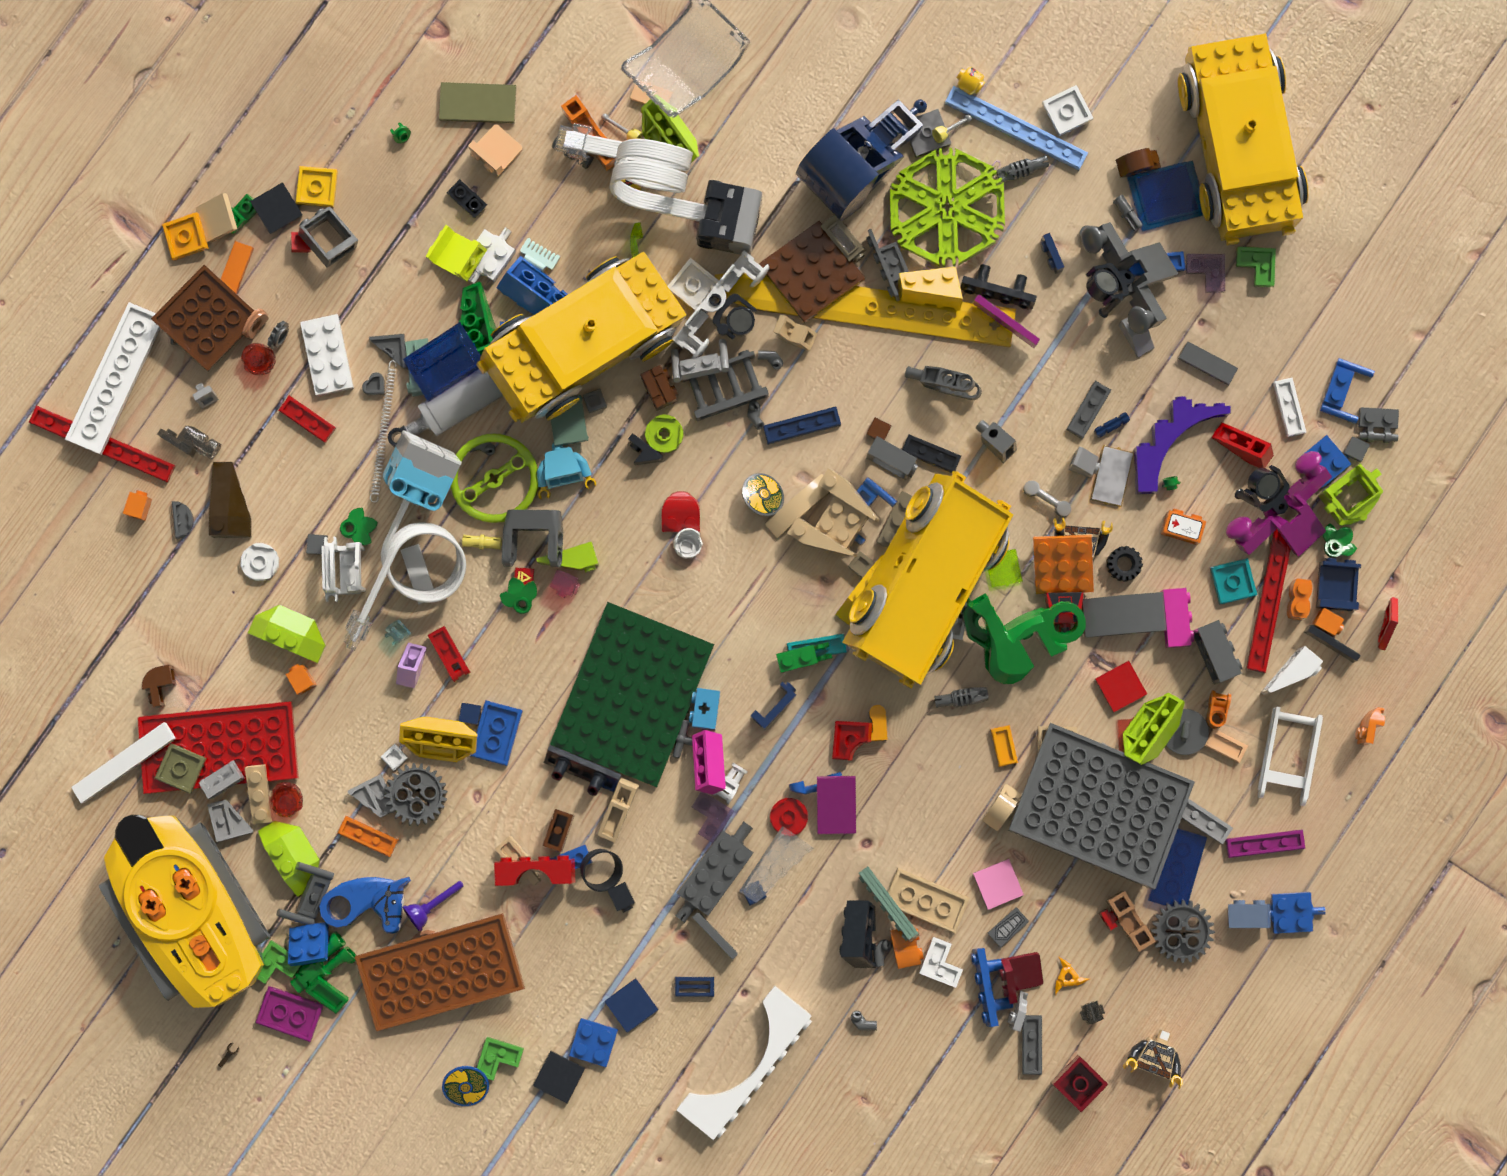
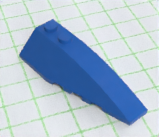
M521 256L508 269L496 287L503 295L508 296L517 305L534 315L568 295L564 290L559 291L554 286L556 282Z

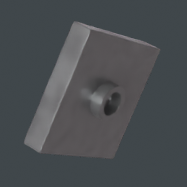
M939 109L916 117L923 124L920 132L910 140L916 158L928 154L935 149L939 150L951 145L949 135L941 143L936 142L932 136L933 129L939 126L945 127ZM903 122V125L910 131L911 129Z

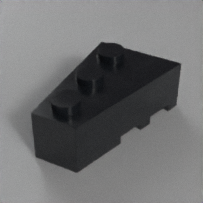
M847 900L846 907L844 908L845 923L841 931L843 941L839 949L841 958L854 968H876V962H872V950H876V943H872V931H876L875 905L869 900Z

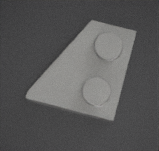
M382 774L348 790V794L356 798L379 817L389 814L392 806H386L390 799L384 798V795L389 794V792L385 791V787L388 786Z
M227 800L207 804L216 842L253 833V829Z
M1020 991L1015 1010L1010 1012L1007 1021L1010 1024V1028L1019 1032L1021 1031L1027 1010L1026 999L1028 993Z

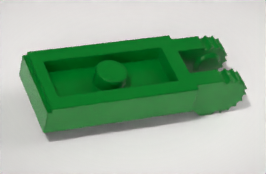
M829 642L776 654L780 672L783 673L832 659V654L816 657L815 650L829 647Z

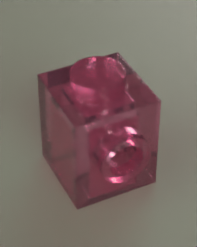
M557 569L549 587L556 590V595L566 599L567 596L572 598L573 594L576 595L581 584H579L580 580Z

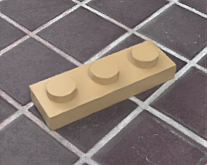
M266 765L246 766L245 773L253 824L272 822L273 815Z

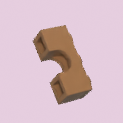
M1120 891L1106 900L1136 951L1140 952L1156 942L1147 926L1137 915L1134 909L1135 906L1125 891Z

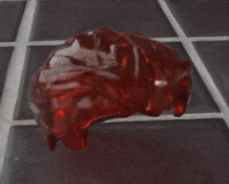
M253 343L244 348L241 354V361L244 363L246 372L253 375H266L274 368L276 356L268 346Z
M290 782L278 783L271 792L270 803L272 809L280 817L294 816L303 807V795L300 788Z

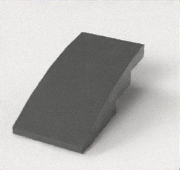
M1163 592L1083 599V611L1086 619L1085 635L1087 638L1167 631Z

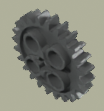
M413 763L412 768L409 769L406 764L404 766L405 771H402L400 768L397 769L399 775L392 773L391 776L394 781H387L391 787H385V791L389 792V794L384 795V798L390 799L386 806H392L389 813L396 812L395 819L402 817V824L405 820H408L409 826H411L413 821L419 826L422 820L426 825L427 818L434 821L433 814L439 816L441 813L438 809H444L445 807L441 802L447 801V798L442 797V795L448 792L447 790H442L446 783H440L442 776L436 778L437 770L432 773L429 772L430 766L425 770L422 763L419 768H416L415 763ZM417 777L420 780V784L412 785L410 778ZM405 783L411 790L404 787L402 784ZM431 789L435 796L428 798L425 796L424 791ZM404 791L407 794V798L400 800L397 797V793ZM418 791L420 793L419 797L416 796L415 798H413V792L415 793ZM421 799L428 802L429 806H426ZM412 805H421L422 811L414 812Z
M1184 899L1181 900L1180 904L1174 900V906L1166 903V910L1160 907L1162 914H1155L1158 921L1151 922L1156 928H1152L1150 931L1156 933L1153 938L1158 940L1154 946L1156 948L1161 947L1159 952L1160 954L1166 952L1165 957L1167 959L1172 955L1174 962L1178 958H1180L1181 963H1184L1185 958L1192 962V956L1199 959L1198 953L1206 954L1204 947L1211 948L1207 942L1214 941L1209 936L1215 933L1214 930L1209 928L1214 923L1208 922L1211 918L1210 915L1204 916L1207 911L1205 908L1199 911L1200 904L1197 903L1193 907L1192 900L1187 905ZM1171 917H1177V924L1170 926L1168 920ZM1191 917L1197 918V923L1194 926L1188 925V920ZM1182 927H1184V928H1185L1186 930H1188V931H1191V930H1200V932H1199V933L1184 932L1183 935H1181L1179 932H1169V933H1168V932H1165V930H1166V929L1182 930ZM1171 936H1176L1178 939L1175 945L1168 944V939ZM1190 937H1197L1195 945H1188Z

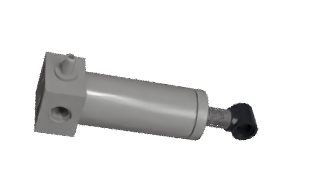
M477 369L418 405L421 417L414 423H410L407 427L403 425L400 428L390 430L388 441L395 448L397 443L394 442V437L397 434H402L403 430L417 436L426 429H432L434 434L438 436L443 431L448 430L503 395L488 372L482 374Z

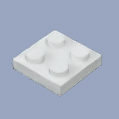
M1077 85L1042 102L1058 136L1093 120V116Z

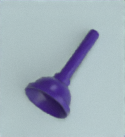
M458 881L427 904L424 903L421 906L410 904L408 906L404 905L402 908L412 924L421 932L428 921L427 915L431 913L430 910L459 891L464 885L461 881Z

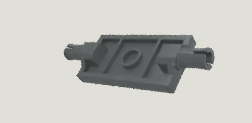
M743 821L736 833L731 836L723 830L720 831L676 892L685 899L684 905L675 915L677 918L685 923L693 910L697 908L709 916L754 853L743 845V841L753 830L751 826Z

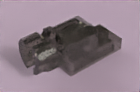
M185 426L179 435L170 429H167V431L160 429L157 433L159 437L191 457L198 453L212 460L222 447V444L214 439L209 440L208 435L192 426Z

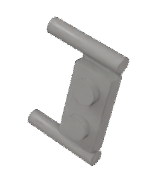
M726 339L719 340L720 356L715 353L682 360L679 363V352L677 349H672L673 381L678 383L681 380L720 373L721 371L728 372L729 361Z

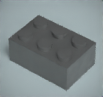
M1217 620L1193 631L1195 642L1214 685L1242 674L1241 662L1233 654L1235 649L1232 642L1227 640L1225 635L1227 630L1224 623H1220Z

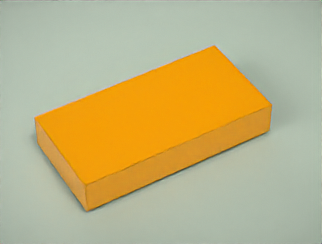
M1010 725L990 729L998 766L1018 763Z

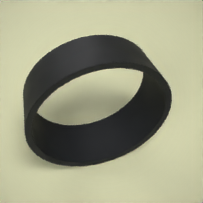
M595 849L583 858L580 865V874L585 884L591 890L605 892L615 887L620 881L623 874V864L615 853L605 849ZM609 853L613 857L615 864L611 877L601 884L588 882L585 879V868L589 860L597 854Z

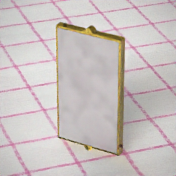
M1103 445L1099 461L1100 466L1096 473L1090 500L1104 503V505L1109 504L1122 507L1134 456L1133 452L1121 450L1120 447L1113 448Z

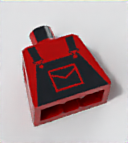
M1083 592L1046 593V606L1050 608L1055 603L1065 601L1071 602L1081 609ZM1063 611L1055 617L1054 625H1059V632L1070 631L1071 625H1075L1076 618L1074 613Z

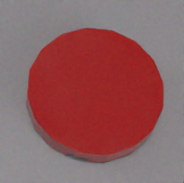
M784 798L777 801L772 807L770 822L779 834L794 836L806 827L808 812L805 805L799 800Z

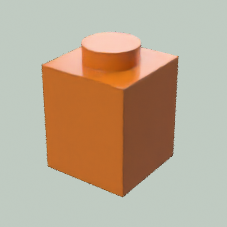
M136 490V493L129 492L123 514L146 521L152 499L147 497L148 493Z
M1322 608L1319 610L1312 625L1333 637L1341 633L1344 627L1342 624L1344 619L1326 608Z
M296 664L289 669V673L285 674L297 695H302L317 686L304 665Z

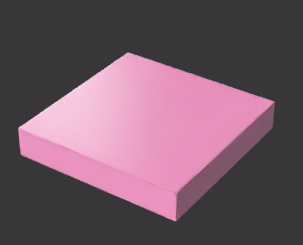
M1009 859L973 873L987 910L1024 895Z

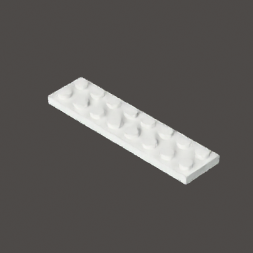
M130 302L128 303L67 433L66 441L102 455L160 330L151 320L156 313Z

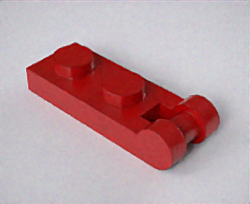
M445 626L428 634L453 682L459 680L458 677L471 673ZM459 663L461 668L454 671L452 666Z

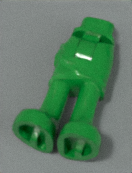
M336 931L331 934L329 939L328 957L346 945L343 937ZM345 947L326 965L323 962L301 965L298 973L295 974L296 977L290 983L300 994L318 975L325 979L339 965L356 962V954L351 948Z

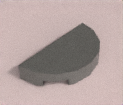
M172 501L175 538L180 539L191 531L194 517L187 505L179 501Z

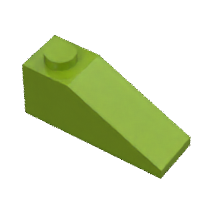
M592 542L563 550L560 568L578 571L585 570L586 573L596 570V566H599ZM548 555L536 558L538 564L550 566Z

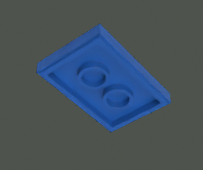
M485 700L476 732V753L470 756L508 766L523 710Z

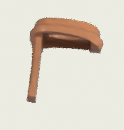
M258 308L254 310L248 317L242 334L247 339H253L262 325L268 321V314L263 309Z

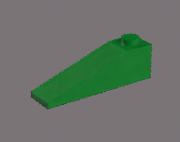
M479 281L464 287L462 291L460 307L462 313L461 320L458 323L460 330L456 340L460 360L480 361L484 349L493 340L491 337L492 332L496 330L482 283Z

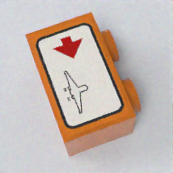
M1178 509L1169 510L1165 516L1161 535L1194 545L1200 544L1206 521L1202 520L1201 516L1195 514L1188 516Z

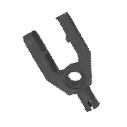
M908 366L905 371L906 378L919 380L924 387L968 400H977L982 394L981 387L970 375L932 366H925L923 370ZM974 387H977V393L975 395H968V392L973 390Z

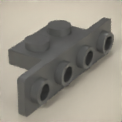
M869 229V236L866 239L869 247H874L876 253H873L876 264L880 263L882 266L880 273L883 280H887L889 283L887 287L888 293L891 298H895L896 302L900 301L894 284L898 282L899 273L909 271L898 244L894 242L879 248L872 229Z

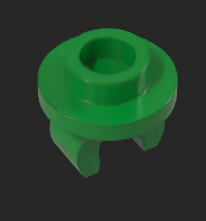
M399 122V127L395 131L390 129V132L393 135L394 141L400 144L410 138L411 131L407 126H403Z

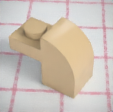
M780 315L773 331L780 340L809 351L817 336V333L808 326L797 324L784 315Z
M1005 784L987 810L982 821L998 831L1016 807L1022 794Z

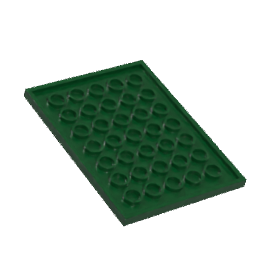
M607 602L550 745L658 787L681 729L682 721L685 720L691 705L693 692L697 690L715 644Z

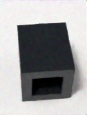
M626 882L607 890L617 911L622 910L624 913L633 909L632 904L636 902Z

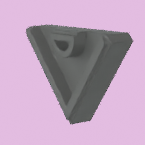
M405 334L369 337L373 344L403 369H407Z

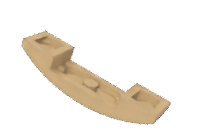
M822 474L765 523L766 527L777 539L792 526L797 517L801 518L830 493L818 485L823 477Z

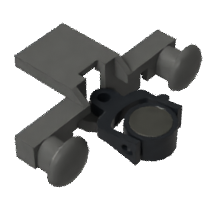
M1111 222L1101 225L1098 229L1094 226L1084 228L1081 234L1083 247L1087 252L1093 254L1100 252L1102 248L1104 251L1102 256L1107 263L1093 266L1086 273V276L1090 277L1086 283L1088 293L1095 300L1103 302L1102 304L1105 306L1099 309L1100 316L1107 318L1108 313L1126 296L1131 295L1133 298L1130 301L1132 309L1128 313L1130 328L1137 334H1144L1148 329L1159 326L1167 318L1148 286L1175 278L1178 275L1161 243L1158 242L1128 252ZM1139 262L1145 273L1133 283L1134 275L1129 269Z

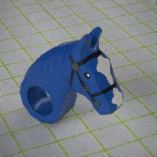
M364 877L343 882L323 896L319 906L321 917L331 926H348L366 910L372 908L381 919L383 931L389 934L397 933L401 929L402 907L404 906L403 887L411 881L410 877L398 880ZM337 896L345 897L351 905V911L345 919L335 918L330 911V904Z

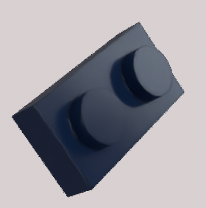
M1047 233L1042 236L1040 246L1042 251L1046 252L1049 257L1047 262L1050 269H1054L1055 274L1063 271L1064 264L1051 234Z

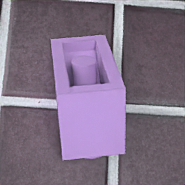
M412 643L407 644L398 665L396 684L415 688L420 677L427 647Z

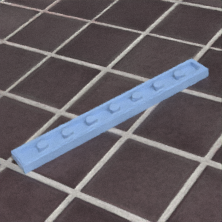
M953 86L945 101L946 105L966 115L969 114L972 118L1078 171L1088 152L974 95H968Z

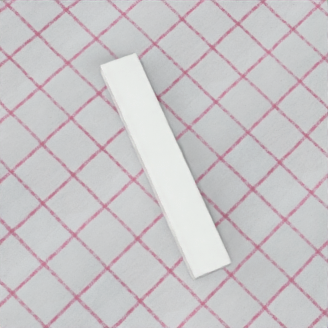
M162 723L71 788L80 803H85L176 738L167 723Z

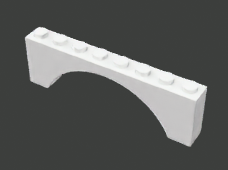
M776 986L772 988L763 1000L769 1020V1040L765 1054L755 1071L741 1084L728 1091L711 1095L689 1093L677 1108L678 1112L713 1140L716 1136L718 1138L722 1136L726 1131V1128H724L726 1123L734 1121L739 1114L736 1112L740 1106L745 1107L751 1099L749 1094L753 1090L756 1092L763 1084L760 1080L765 1074L769 1076L775 1069L773 1064L776 1060L781 1061L787 1054L785 1050L789 1044L793 1046L800 1037L797 1035L801 1029L805 1030L812 1022L810 1020L811 1014Z

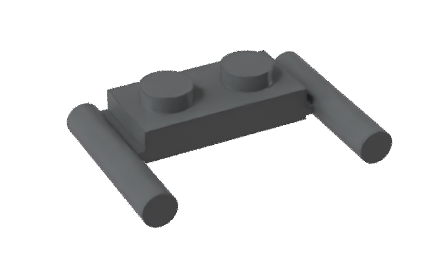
M298 862L296 864L297 870L313 875L310 876L297 907V914L278 909L276 915L301 924L310 925L315 923L321 900L328 890L334 873Z

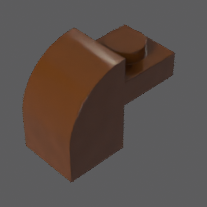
M1149 148L1130 152L1115 160L1120 178L1134 177L1143 171H1156L1161 168L1157 150H1150Z
M172 665L152 668L145 674L142 680V690H150V693H148L149 703L156 708L165 707L162 687L177 685L174 666Z

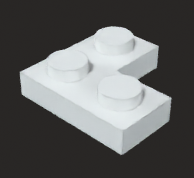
M933 937L919 973L956 988L963 969L945 963L952 944Z

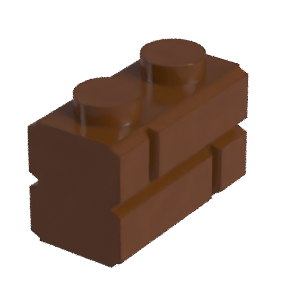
M658 365L640 374L656 411L677 402L676 396L679 394L674 385L670 386L668 382L670 375L666 368L662 369L661 365Z
M555 809L542 846L563 852L575 815Z

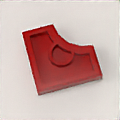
M1395 597L1390 598L1383 624L1378 635V648L1384 651L1398 624V598Z
M835 721L832 759L852 761L858 747L865 743H871L872 723Z

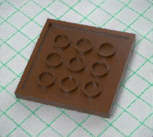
M820 220L759 263L762 268L767 264L769 265L767 277L804 323L865 280V276L853 261H848L841 250L821 228L822 223Z
M203 265L151 320L208 372L244 336L242 334L243 328L254 310L208 267Z

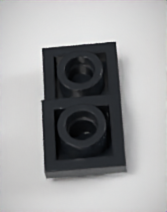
M460 179L447 191V194L474 219L487 206Z

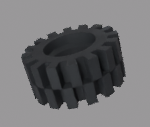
M1121 546L1111 552L1106 564L1109 574L1111 573L1112 575L1111 577L1123 582L1137 577L1143 567V559L1140 557V553L1136 552L1133 547L1129 548V546ZM1128 557L1132 562L1131 569L1128 571L1120 570L1117 565L1119 558Z

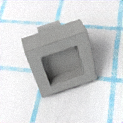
M203 383L195 386L198 392L194 393L193 397L202 409L219 400L210 386L204 387Z

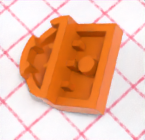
M1374 708L1363 717L1360 728H1357L1355 733V739H1358L1357 744L1369 745L1374 743L1376 728L1382 727L1385 724V716L1381 715L1384 713V708Z

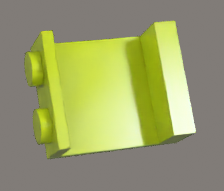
M445 225L434 244L429 248L426 257L433 264L467 282L487 249L480 242L474 239L471 241L455 233L449 226Z

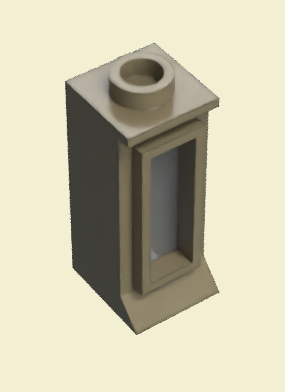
M835 215L821 225V228L849 262H858L865 256L863 254L866 251L843 221H840Z

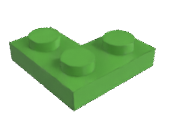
M1237 247L1236 267L1255 268L1254 286L1274 287L1276 248Z
M271 940L262 953L264 966L257 979L266 984L276 968L289 977L294 978L301 965L291 967L288 964V950Z
M486 1037L477 1068L488 1079L494 1081L500 1062L519 1067L524 1048Z

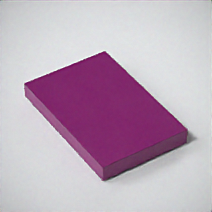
M817 776L818 834L856 833V776Z
M268 986L255 1023L311 1042L324 1005Z

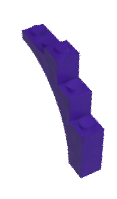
M1185 396L1175 397V400L1170 402L1171 423L1168 420H1157V423L1152 425L1153 446H1150V443H1140L1139 446L1134 448L1136 494H1155L1158 491V476L1162 461L1170 446L1184 431L1200 422L1229 416L1231 414V406H1225V403H1215L1213 406L1199 403L1194 404V407H1192V399H1187Z

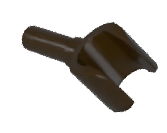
M233 1042L227 1046L228 1052L218 1064L219 1067L222 1068L232 1055L239 1052V1047L235 1052L230 1051V1047L234 1044Z

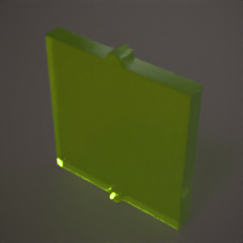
M1016 549L1007 550L1003 560L995 568L988 570L991 588L1004 585L1008 587L1009 584L1023 582Z

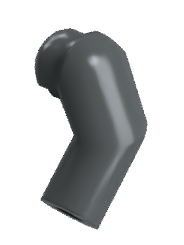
M758 350V360H768L775 370L781 369L783 360L777 352Z
M751 401L747 417L756 429L760 430L764 427V422L760 419L761 406L757 401Z
M491 442L476 446L470 453L480 450L491 456L495 453L496 447Z
M883 939L876 945V950H873L876 967L884 966L883 956L892 948L891 941Z
M860 1011L852 1013L851 1021L858 1030L877 1031V1021H867Z

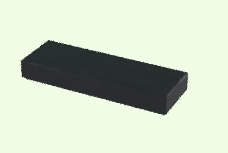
M910 434L902 449L918 460L950 473L956 471L961 459L959 454Z
M1314 625L1306 627L1304 633L1352 663L1357 662L1360 658L1359 653Z

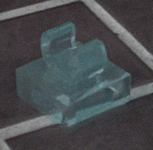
M399 619L389 624L385 629L387 631L385 637L391 636L394 639L392 645L400 643L411 634Z

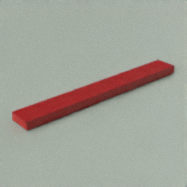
M36 405L28 423L66 438L73 421ZM111 437L102 453L106 457L167 483L176 467L174 464Z
M1277 529L1273 532L1246 666V670L1264 674L1267 670L1291 550Z

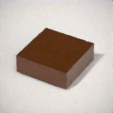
M875 417L866 435L873 439L878 436L885 440L892 425Z

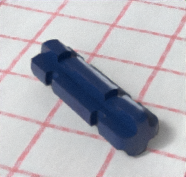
M1124 412L1118 418L1115 417L1104 423L1103 426L1100 425L1095 428L1094 432L1098 438H1101L1106 433H1110L1122 426L1121 424L1128 423L1130 417Z

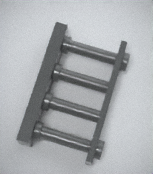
M749 350L738 353L739 356L728 359L729 371L727 375L734 392L731 399L726 400V398H723L715 374L707 375L716 398L715 404L710 406L705 404L696 378L683 380V382L689 381L698 405L697 410L694 411L697 421L749 404L751 401H758L769 397L767 387L762 388L761 385L759 386L750 360L755 358L754 351L749 352ZM741 362L744 363L752 386L751 392L745 394L741 392L733 369V365Z

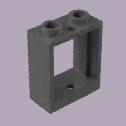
M330 206L326 209L318 210L314 217L303 220L299 225L298 235L326 268L357 248L358 239ZM325 221H328L344 240L327 253L309 234L310 231Z
M878 436L875 438L866 459L904 480H907L908 476L912 478L918 467L916 457Z

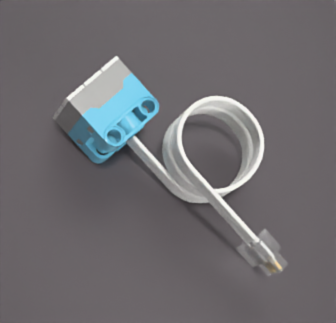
M404 430L383 472V479L390 491L404 500L384 540L381 550L383 567L362 612L353 610L345 627L348 632L344 639L346 648L354 651L360 640L365 641L373 624L369 622L370 616H368V613L386 575L396 590L404 596L415 601L432 603L442 601L451 596L460 586L466 571L464 552L456 539L446 529L432 523L419 522L409 524L397 531L410 502L432 511L438 510L442 506L462 463L454 452ZM423 534L437 535L447 539L455 546L457 555L455 568L448 580L439 587L427 591L415 590L403 585L390 572V566L400 547L407 540Z

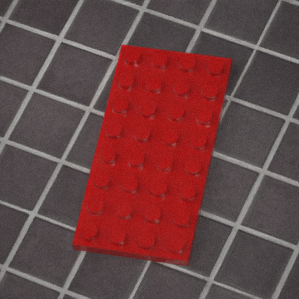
M292 701L138 717L139 739L162 723H167L176 738L171 743L207 758L194 789L201 788L199 782L202 779H205L233 760L245 778L235 785L247 784L245 767L254 765H266L268 781L299 778ZM170 743L141 763L143 794L180 791V789L155 779Z

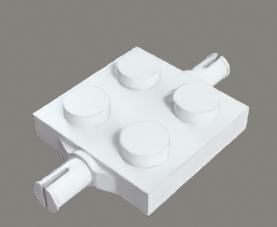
M506 227L500 236L493 235L484 229L476 240L487 251L468 279L471 283L474 284L480 275L488 277L495 282L516 253V250L505 241L511 233Z

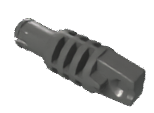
M1044 155L1033 160L1026 158L1010 163L997 170V178H1002V181L1032 175L1036 170L1049 167V162L1042 163L1047 161L1048 158Z
M987 687L953 690L951 694L934 696L936 708L950 705L962 707L989 700Z

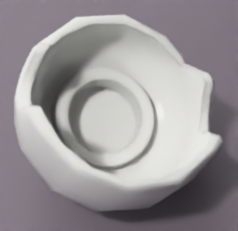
M686 528L677 533L673 545L676 553L680 557L687 559L699 554L703 543L698 531Z

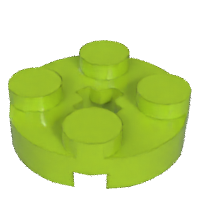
M658 415L646 427V440L649 446L659 453L675 451L683 441V428L673 416ZM663 429H667V433H670V436H667L666 439H662V436L659 435V432H663Z

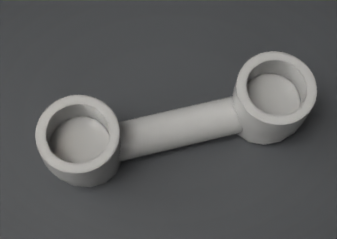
M1028 481L1024 485L1023 491L1027 496L1037 495L1055 507L1056 514L1059 517H1067L1071 513V505L1067 501H1058L1041 490L1036 481Z

